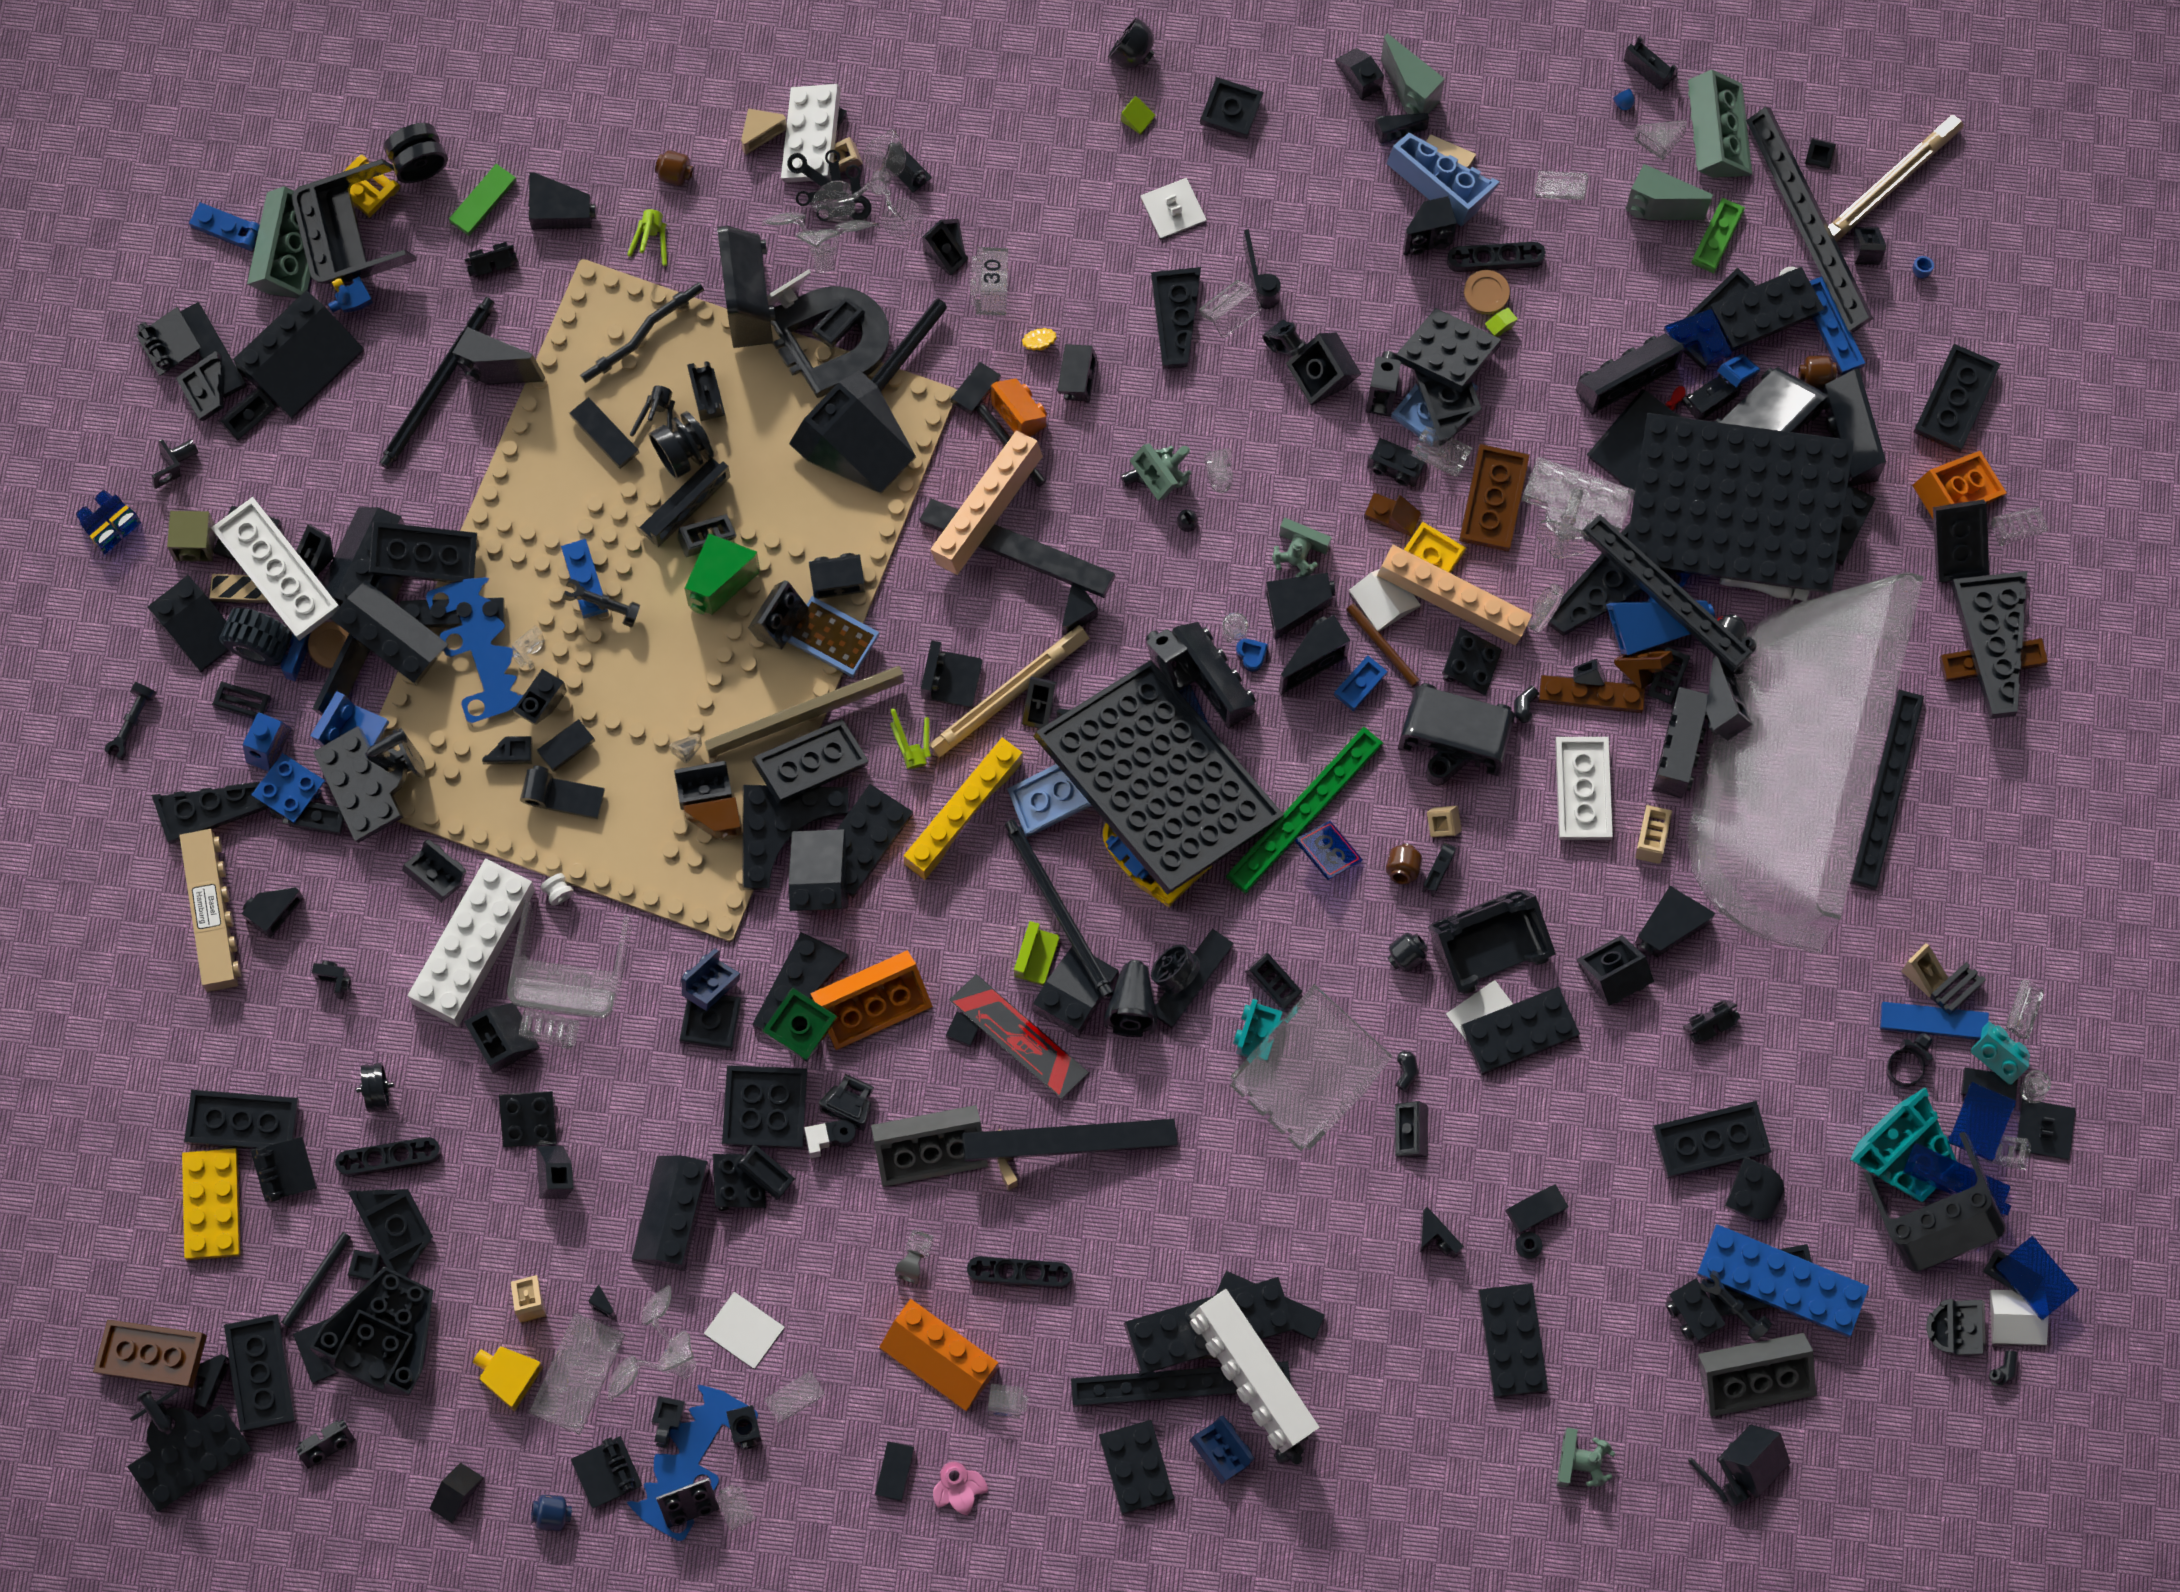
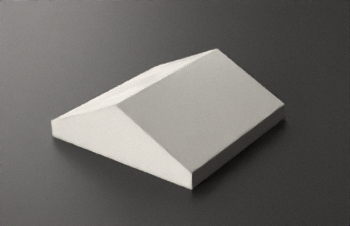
M1380 569L1371 572L1349 589V593L1378 632L1420 607V603L1412 593L1377 576Z
M1990 1290L1992 1344L2047 1345L2049 1314L2045 1291H2036L2031 1300L2028 1301L2012 1290Z

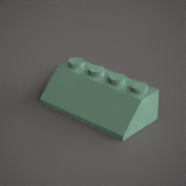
M1709 70L1689 79L1688 96L1691 104V120L1694 132L1693 142L1695 144L1698 171L1712 178L1752 175L1742 83L1714 70Z
M283 186L266 194L247 285L267 294L298 298L308 290L311 275L293 206L292 196L294 190Z

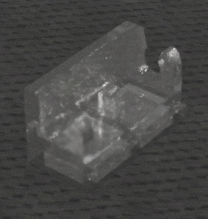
M1426 426L1411 456L1458 477L1473 448L1453 438L1444 445L1439 446L1434 430Z

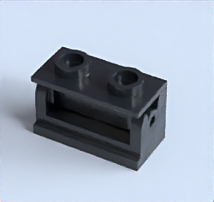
M845 553L837 558L830 559L823 556L815 558L814 561H809L813 596L815 598L821 599L865 592L860 554Z

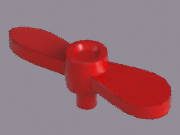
M1683 386L1677 387L1671 399L1665 403L1673 412L1676 409V405L1685 397V388Z

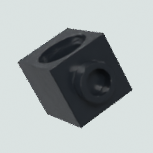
M753 1405L726 1411L735 1448L741 1447V1450H747L756 1447L757 1442H761L762 1439ZM749 1423L752 1425V1431L747 1435H740L737 1432L739 1425Z

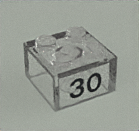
M977 247V256H972L970 295L971 305L976 307V314L1006 316L1009 272L1008 248Z

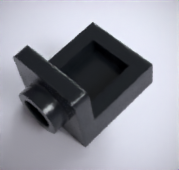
M322 961V964L313 963L311 973L315 980L336 983L334 993L338 999H344L345 992L348 993L351 987V977H349L347 970L343 967H337L338 964L331 961Z

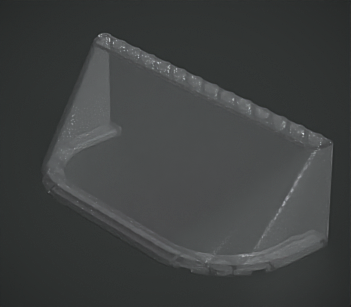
M1904 572L1792 604L1768 615L1747 633L1746 637H1752L1757 647L1751 657L1745 661L1743 673L1734 675L1753 725L1728 741L1719 734L1711 733L1690 815L1687 843L1693 873L1709 902L1721 915H1725L1732 922L1736 923L1737 927L1754 936L1820 954L1841 919L1924 578L1922 575Z

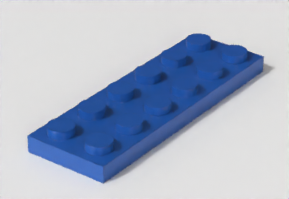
M1718 1224L1714 1227L1696 1274L1699 1277L1714 1282L1710 1277L1711 1271L1714 1270L1720 1274L1721 1283L1724 1287L1848 1338L1852 1334L1869 1289L1868 1285Z

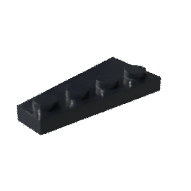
M1201 267L1151 272L1162 369L1188 367Z
M260 782L227 785L225 788L217 789L203 788L201 791H179L168 795H151L169 845L179 842L181 834L214 829L268 809L269 806L252 796Z

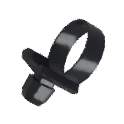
M1922 1033L1914 1042L1904 1039L1899 1046L1900 1050L1895 1051L1889 1057L1886 1064V1073L1895 1085L1910 1087L1920 1081L1925 1072V1066H1929L1933 1060L1931 1054L1927 1052L1932 1044V1038ZM1899 1053L1915 1055L1921 1065L1920 1078L1912 1083H1902L1896 1080L1889 1069L1891 1058Z

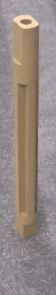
M1951 115L1841 216L1832 222L1829 228L1835 241L1837 242L1963 129V122Z
M1080 625L1076 626L941 733L939 737L929 744L934 755L940 758L1029 687L1031 676L1036 678L1043 677L1086 643L1090 638Z

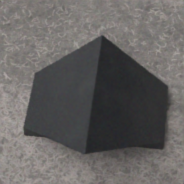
M959 219L939 220L922 236L923 252L949 275H952L969 259L965 254Z

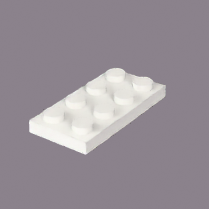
M838 84L791 87L781 179L784 183L813 181L803 173L796 174L789 170L787 160L794 153L803 154L809 166L831 180L829 164L825 160V154L827 151L835 149L841 88ZM833 152L828 154V160L830 162H833L834 159ZM795 158L792 162L793 166L796 168L801 167L802 160Z
M1556 737L1559 840H1612L1609 737Z

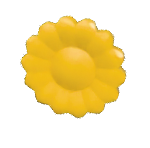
M1046 328L1030 331L1022 339L1023 347H1026L1028 350L1042 351L1055 343L1057 339L1056 332Z

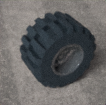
M234 608L230 612L219 640L229 651L248 661L265 666H278L281 664L291 641L292 632L284 624L266 614L246 608Z

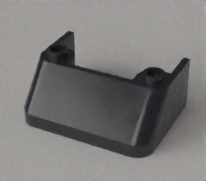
M728 225L717 226L726 307L733 348L773 344L771 321H776L774 305H768L763 266V255L767 254L766 240H760L759 234Z

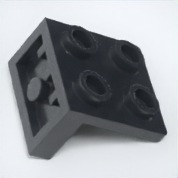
M931 640L921 684V699L972 708L983 663L982 659L942 651V642Z

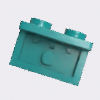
M1252 999L1251 1005H1245L1241 1020H1244L1245 1024L1243 1030L1237 1029L1233 1044L1237 1045L1236 1054L1267 1063L1283 1011L1257 1004L1258 1000Z
M1989 1021L1982 1028L1981 1039L1971 1048V1053L2008 1084H2012L2029 1068V1051L2022 1043H2016L2008 1037L2005 1029L1999 1025L1995 1026Z

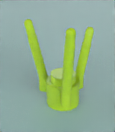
M647 209L643 212L642 220H639L637 231L627 255L629 257L632 256L642 231L644 234L639 251L641 254L645 251L649 235L654 236L659 232L662 265L666 267L665 230L667 224L662 222L663 214L653 209Z
M891 709L894 722H891L890 726L903 754L906 768L915 769L927 765L926 758L931 757L929 749V718H924L923 748H920V744L909 746L896 710Z

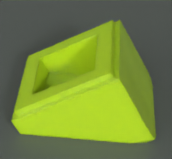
M1134 96L1122 111L1121 122L1141 135L1156 115L1138 97Z

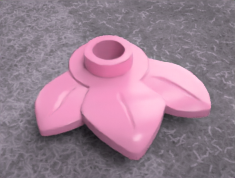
M952 1461L942 1467L940 1481L933 1490V1499L938 1508L950 1503L957 1512L968 1515L974 1504V1495L987 1493L988 1487L986 1481L978 1472L966 1470L961 1463ZM951 1471H958L959 1477L957 1480H950L949 1474Z

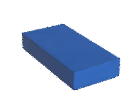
M1740 354L1723 363L1717 371L1731 384L1738 387L1756 377L1760 372V368L1744 354Z

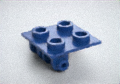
M282 753L252 793V796L295 823L313 797L318 799L323 791L320 788L325 780Z

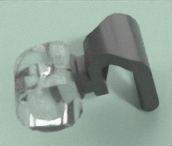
M913 1229L905 1246V1251L908 1254L896 1266V1277L917 1285L919 1284V1264L921 1258L928 1257L934 1236Z

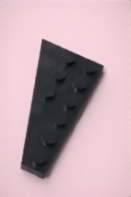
M1630 523L1621 532L1626 538H1628ZM1602 553L1544 616L1543 621L1562 636H1565L1608 611L1606 604L1623 603L1644 590ZM1662 570L1669 577L1677 573L1673 571Z
M2027 571L1953 579L1951 583L1990 719L2014 717L2018 712L2020 655L2023 642Z

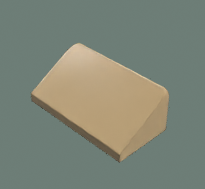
M1431 134L1426 140L1427 143L1438 148L1437 152L1445 156L1451 155L1457 158L1458 163L1469 169L1476 157L1475 153Z

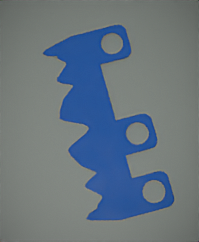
M486 577L463 579V582H454L430 590L426 594L429 608H431L433 597L437 593H445L449 597V604L445 607L446 613L456 610L457 605L461 602H467L472 607L470 616L466 618L460 617L461 626L440 634V638L445 642L451 634H458L463 639L462 646L457 650H451L446 647L444 650L446 656L452 657L470 650L472 652L484 691L468 696L461 702L466 720L470 723L507 712L514 708L523 697V695H517V693L510 690L517 677L504 674L511 664L513 648L491 644L493 638L504 629L505 625L496 616L488 617L482 611L484 603L491 601L479 595L481 586L489 580ZM473 700H480L484 703V712L479 716H473L468 711V705Z
M697 1385L698 1390L703 1394L704 1405L690 1407L689 1409L695 1421L681 1423L679 1431L674 1429L670 1431V1437L678 1447L679 1454H655L654 1473L658 1482L644 1483L647 1494L646 1500L627 1502L628 1506L644 1522L677 1541H682L686 1538L694 1524V1519L687 1521V1526L683 1532H672L666 1525L656 1497L691 1485L694 1479L702 1474L710 1478L711 1486L714 1490L719 1482L718 1476L698 1463L721 1425L724 1424L730 1428L726 1411L748 1406L722 1390L704 1385ZM748 1423L744 1427H738L737 1432L745 1435L750 1431L752 1425Z

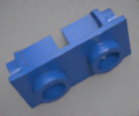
M1114 835L1108 838L1106 841L1108 844L1107 848L1120 861L1128 855L1130 859L1124 865L1136 878L1145 879L1149 873L1118 836L1115 838Z

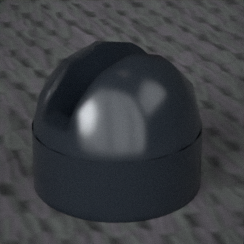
M1189 509L1181 511L1177 517L1178 527L1185 532H1190L1196 528L1198 523L1196 513ZM1184 515H1188V516H1189V518H1190L1191 521H1192L1191 524L1188 523V521H1187V519H1186V517H1185Z

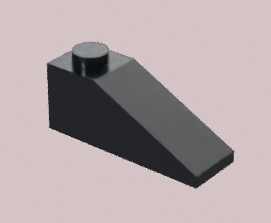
M1714 657L1706 708L1710 720L1708 726L1713 734H1719L1728 741L1753 725L1735 675L1730 672V668L1718 657Z

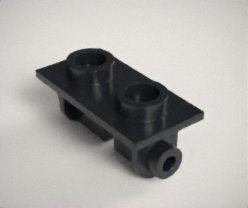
M891 142L887 145L885 149L888 152L880 159L912 193L932 179L931 175L900 143L894 144Z
M507 242L493 245V251L484 253L483 249L469 252V258L464 259L465 262H471V266H467L469 276L475 275V277L492 272L490 262H495L497 270L514 266L518 259L516 253H510L509 250L514 248V246H508Z
M1725 1000L1717 1002L1711 1007L1712 1010L1706 1014L1699 1013L1689 1019L1690 1023L1684 1025L1683 1029L1693 1032L1690 1038L1694 1044L1698 1042L1702 1044L1717 1035L1713 1028L1715 1024L1719 1031L1723 1032L1738 1023L1737 1020L1741 1019L1736 1009L1732 1010L1737 1007V1004L1729 1001L1726 1002Z
M344 1419L339 1422L335 1420V1422L321 1429L324 1435L323 1439L320 1440L315 1433L299 1442V1446L295 1449L308 1469L320 1464L325 1458L346 1448L348 1444L356 1440Z

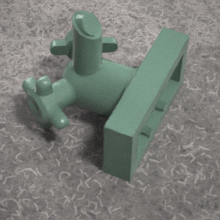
M1149 443L1143 445L1129 460L1158 501L1165 499L1175 487H1183L1188 483L1191 471L1188 470L1183 473L1178 469V465L1189 454V447L1182 446L1173 454V446L1154 450Z
M1284 517L1280 525L1279 535L1292 540L1287 552L1280 553L1279 546H1275L1272 561L1277 570H1281V563L1288 562L1293 566H1297L1300 572L1295 575L1296 577L1311 575L1318 564L1317 562L1312 564L1306 562L1305 559L1310 549L1326 555L1330 548L1332 537Z
M1566 1428L1563 1436L1556 1486L1567 1488L1570 1484L1573 1470L1591 1473L1593 1480L1586 1482L1588 1487L1603 1486L1608 1480L1612 1479V1474L1603 1476L1600 1469L1602 1458L1606 1453L1613 1458L1615 1456L1611 1445L1605 1440H1599L1597 1437H1594L1592 1441L1597 1445V1448L1593 1452L1578 1449L1575 1446L1578 1429Z

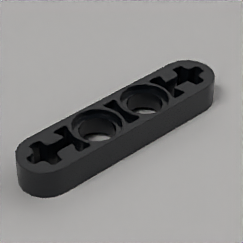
M1539 242L1457 246L1449 251L1447 265L1454 272L1534 268L1543 263L1546 251ZM1521 250L1523 251L1522 255H1524L1523 260H1520ZM1531 250H1535V253L1538 254L1537 259L1532 258V255H1530ZM1511 251L1515 254L1516 258L1513 261H1506L1502 258V253ZM1484 252L1491 259L1487 263H1481L1477 260L1476 256ZM1469 254H1473V255H1472V263H1469V262H1470ZM1455 255H1460L1462 263H1457Z
M431 1137L399 1141L343 1151L337 1155L335 1166L339 1173L345 1177L401 1169L436 1162L441 1155V1148L439 1143ZM427 1144L435 1148V1150L431 1151V1156H426L425 1152L416 1153L418 1159H414L415 1154L412 1146H416L417 1151L425 1150ZM399 1148H406L409 1151V1156L405 1161L399 1162L394 1158V1154ZM378 1152L382 1155V1161L379 1165L371 1166L368 1164V1157L371 1153ZM362 1155V1162L365 1167L361 1168L359 1163L351 1165L350 1170H346L341 1164H344L348 1157L352 1162L360 1161L358 1156Z
M978 1256L972 1258L967 1265L969 1278L977 1283L1062 1289L1067 1287L1072 1280L1071 1268L1062 1262ZM977 1263H982L984 1269H991L990 1263L995 1264V1278H989L991 1274L987 1271H983L981 1276H976V1272L971 1269L976 1268ZM1007 1264L1014 1269L1012 1277L1004 1279L1000 1277L998 1270L1002 1265ZM1033 1266L1041 1271L1039 1279L1034 1281L1029 1280L1025 1276L1026 1270ZM1044 1267H1048L1051 1274H1056L1058 1269H1063V1273L1068 1275V1277H1064L1062 1282H1057L1055 1276H1048L1049 1282H1044Z

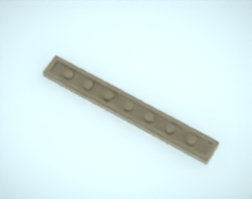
M900 666L893 667L705 741V746L709 758L904 683L902 669Z

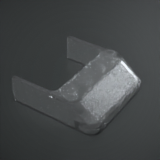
M525 900L507 989L511 1003L518 1007L601 1019L608 1017L613 1012L621 988L632 929L630 915H624L614 971L610 972L527 959L525 951L533 907L530 901Z

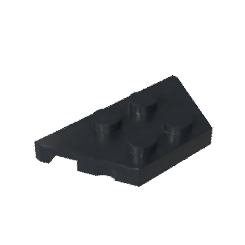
M1411 369L1439 446L1444 445L1481 414L1482 408L1472 381L1461 393Z
M409 1189L349 1191L348 1193L386 1267L406 1276L434 1238Z

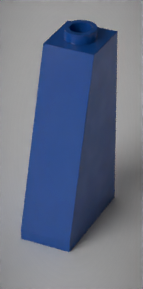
M1696 600L1715 618V612L1711 604L1704 600ZM1656 601L1606 604L1621 654L1630 655L1691 634Z

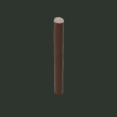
M1354 603L1351 604L1346 611L1412 687L1417 685L1420 679Z

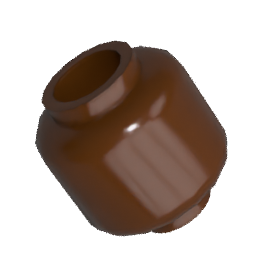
M672 150L660 154L655 165V173L658 174L659 180L674 186H681L686 180L690 181L694 171V166L690 165V158L687 155Z
M1807 356L1804 364H1799L1798 378L1817 389H1824L1825 384L1836 379V362H1832L1829 356Z
M1410 844L1396 846L1389 852L1386 873L1393 882L1402 885L1408 884L1419 876L1422 855Z

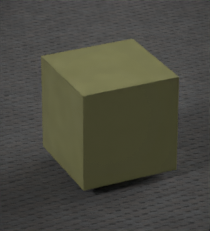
M170 511L167 548L174 561L213 562L215 533L211 527L215 523L209 511Z

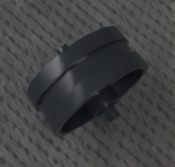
M1174 945L1162 953L1156 960L1151 970V978L1165 993H1178L1192 983L1200 969V960L1185 945Z
M383 1063L361 1065L362 1083L361 1087L356 1088V1092H361L362 1096H364L368 1113L375 1112L376 1110H389L390 1088L394 1087V1082H389L386 1078Z

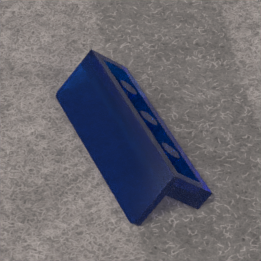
M1920 1144L1913 1145L1903 1173L1951 1195L1974 1187L1978 1181L1974 1169ZM1985 1175L2002 1216H2008L2012 1205L2005 1203L2011 1187Z

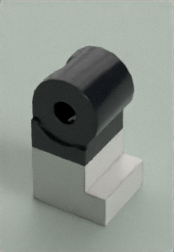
M839 1120L805 1127L810 1159L821 1157L820 1149L833 1146L841 1148L851 1146L856 1139L854 1125L850 1121Z

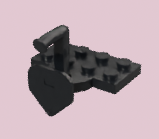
M357 726L313 752L348 828L357 843L364 841L404 818L393 795L402 788L406 781L407 772L413 771L420 778L426 776L425 762L402 728L393 730L392 735L370 746L362 728ZM399 745L400 750L396 751L393 747Z
M177 1387L155 1400L151 1395V1390L141 1393L137 1397V1401L141 1402L144 1407L129 1417L132 1422L148 1413L152 1419L147 1429V1443L150 1451L127 1467L157 1512L252 1450L222 1404L199 1419L191 1411L184 1408H166L163 1401L179 1391ZM172 1418H173L174 1421H175V1426H174V1428H173V1426H172Z

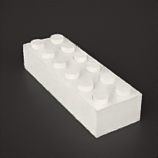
M485 858L407 995L411 1004L459 1027L534 894L535 888L532 881Z
M1227 1289L1199 1306L1189 1315L1192 1319L1190 1321L1192 1328L1197 1334L1203 1335L1207 1341V1350L1214 1358L1217 1357L1223 1365L1221 1370L1225 1377L1230 1381L1233 1380L1236 1384L1239 1398L1245 1404L1248 1403L1254 1411L1252 1413L1254 1420L1260 1427L1264 1426L1269 1434L1267 1436L1274 1449H1279L1283 1453L1320 1428Z

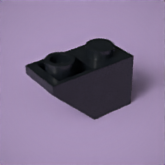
M541 669L513 709V712L534 725L538 724L553 713L567 693L564 681Z
M537 1146L539 1198L566 1199L574 1189L572 1162L564 1146Z

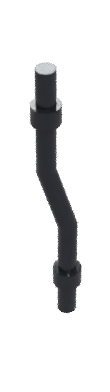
M698 282L682 293L680 291L672 296L673 300L647 316L630 342L606 358L604 356L595 361L596 364L580 374L583 382L587 383L600 373L605 374L612 369V365L635 351L656 322L677 308L682 309L688 305L689 300L704 291L703 286Z

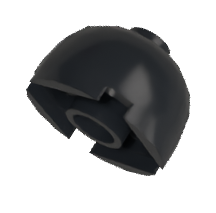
M1135 18L1124 30L1120 40L1116 41L1108 54V58L1115 64L1129 69L1137 67L1142 62L1147 64L1155 53L1151 50L1154 44V34L1151 28L1142 20Z

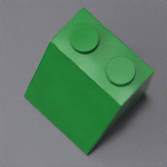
M708 534L684 588L690 609L699 614H705L706 612L711 615L720 609L759 574L760 565L757 551Z

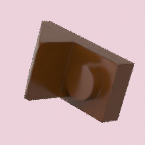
M1373 493L1364 514V519L1412 537L1421 512L1400 495L1395 501Z
M1672 651L1636 652L1630 655L1622 654L1614 659V665L1639 688H1644L1652 683V673L1663 671L1665 666L1673 662Z

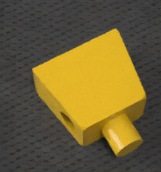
M501 1346L494 1356L481 1349L473 1360V1364L484 1370L479 1378L480 1381L513 1411H516L543 1369L539 1361Z

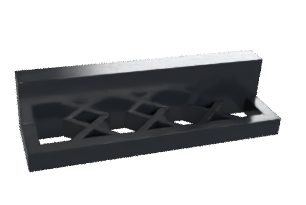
M713 458L708 460L639 527L640 531L657 547L662 545L731 477L729 466L724 461L719 464Z

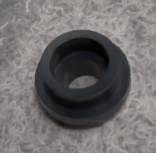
M1524 1232L1518 1236L1515 1242V1249L1522 1258L1533 1259L1541 1253L1542 1241L1537 1234ZM1524 1242H1533L1534 1248L1527 1249L1524 1246Z

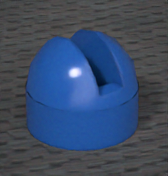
M1631 89L1624 90L1613 97L1616 106L1622 110L1630 109L1635 102Z
M1926 256L1917 257L1912 267L1914 275L1922 279L1927 278L1934 269V262Z

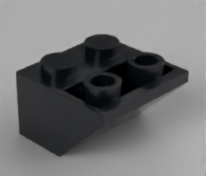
M1449 196L1423 202L1406 229L1403 245L1404 255H1419L1425 252V250L1433 248L1441 250L1453 243L1456 220Z
M784 580L773 587L748 629L758 641L782 650L791 639L792 633L804 618L809 607L789 581Z
M515 1002L487 1008L464 1021L493 1074L540 1048Z

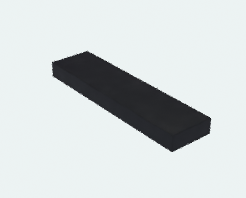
M197 302L183 309L181 313L201 346L198 353L202 360L215 351L222 356L223 397L226 398L247 387L201 304Z
M1213 928L1194 952L1200 960V969L1197 976L1182 991L1175 994L1164 993L1155 1005L1157 1019L1170 1028L1175 1026L1234 946L1232 941Z
M1226 1270L1215 1295L1225 1289L1231 1291L1255 1283ZM1285 1297L1295 1326L1293 1332L1314 1341L1325 1318V1314Z

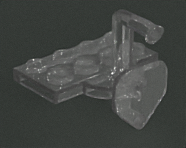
M1538 457L1522 501L1546 509V520L1540 522L1536 537L1552 557L1561 559L1585 553L1589 537L1582 530L1599 514L1620 532L1635 490Z

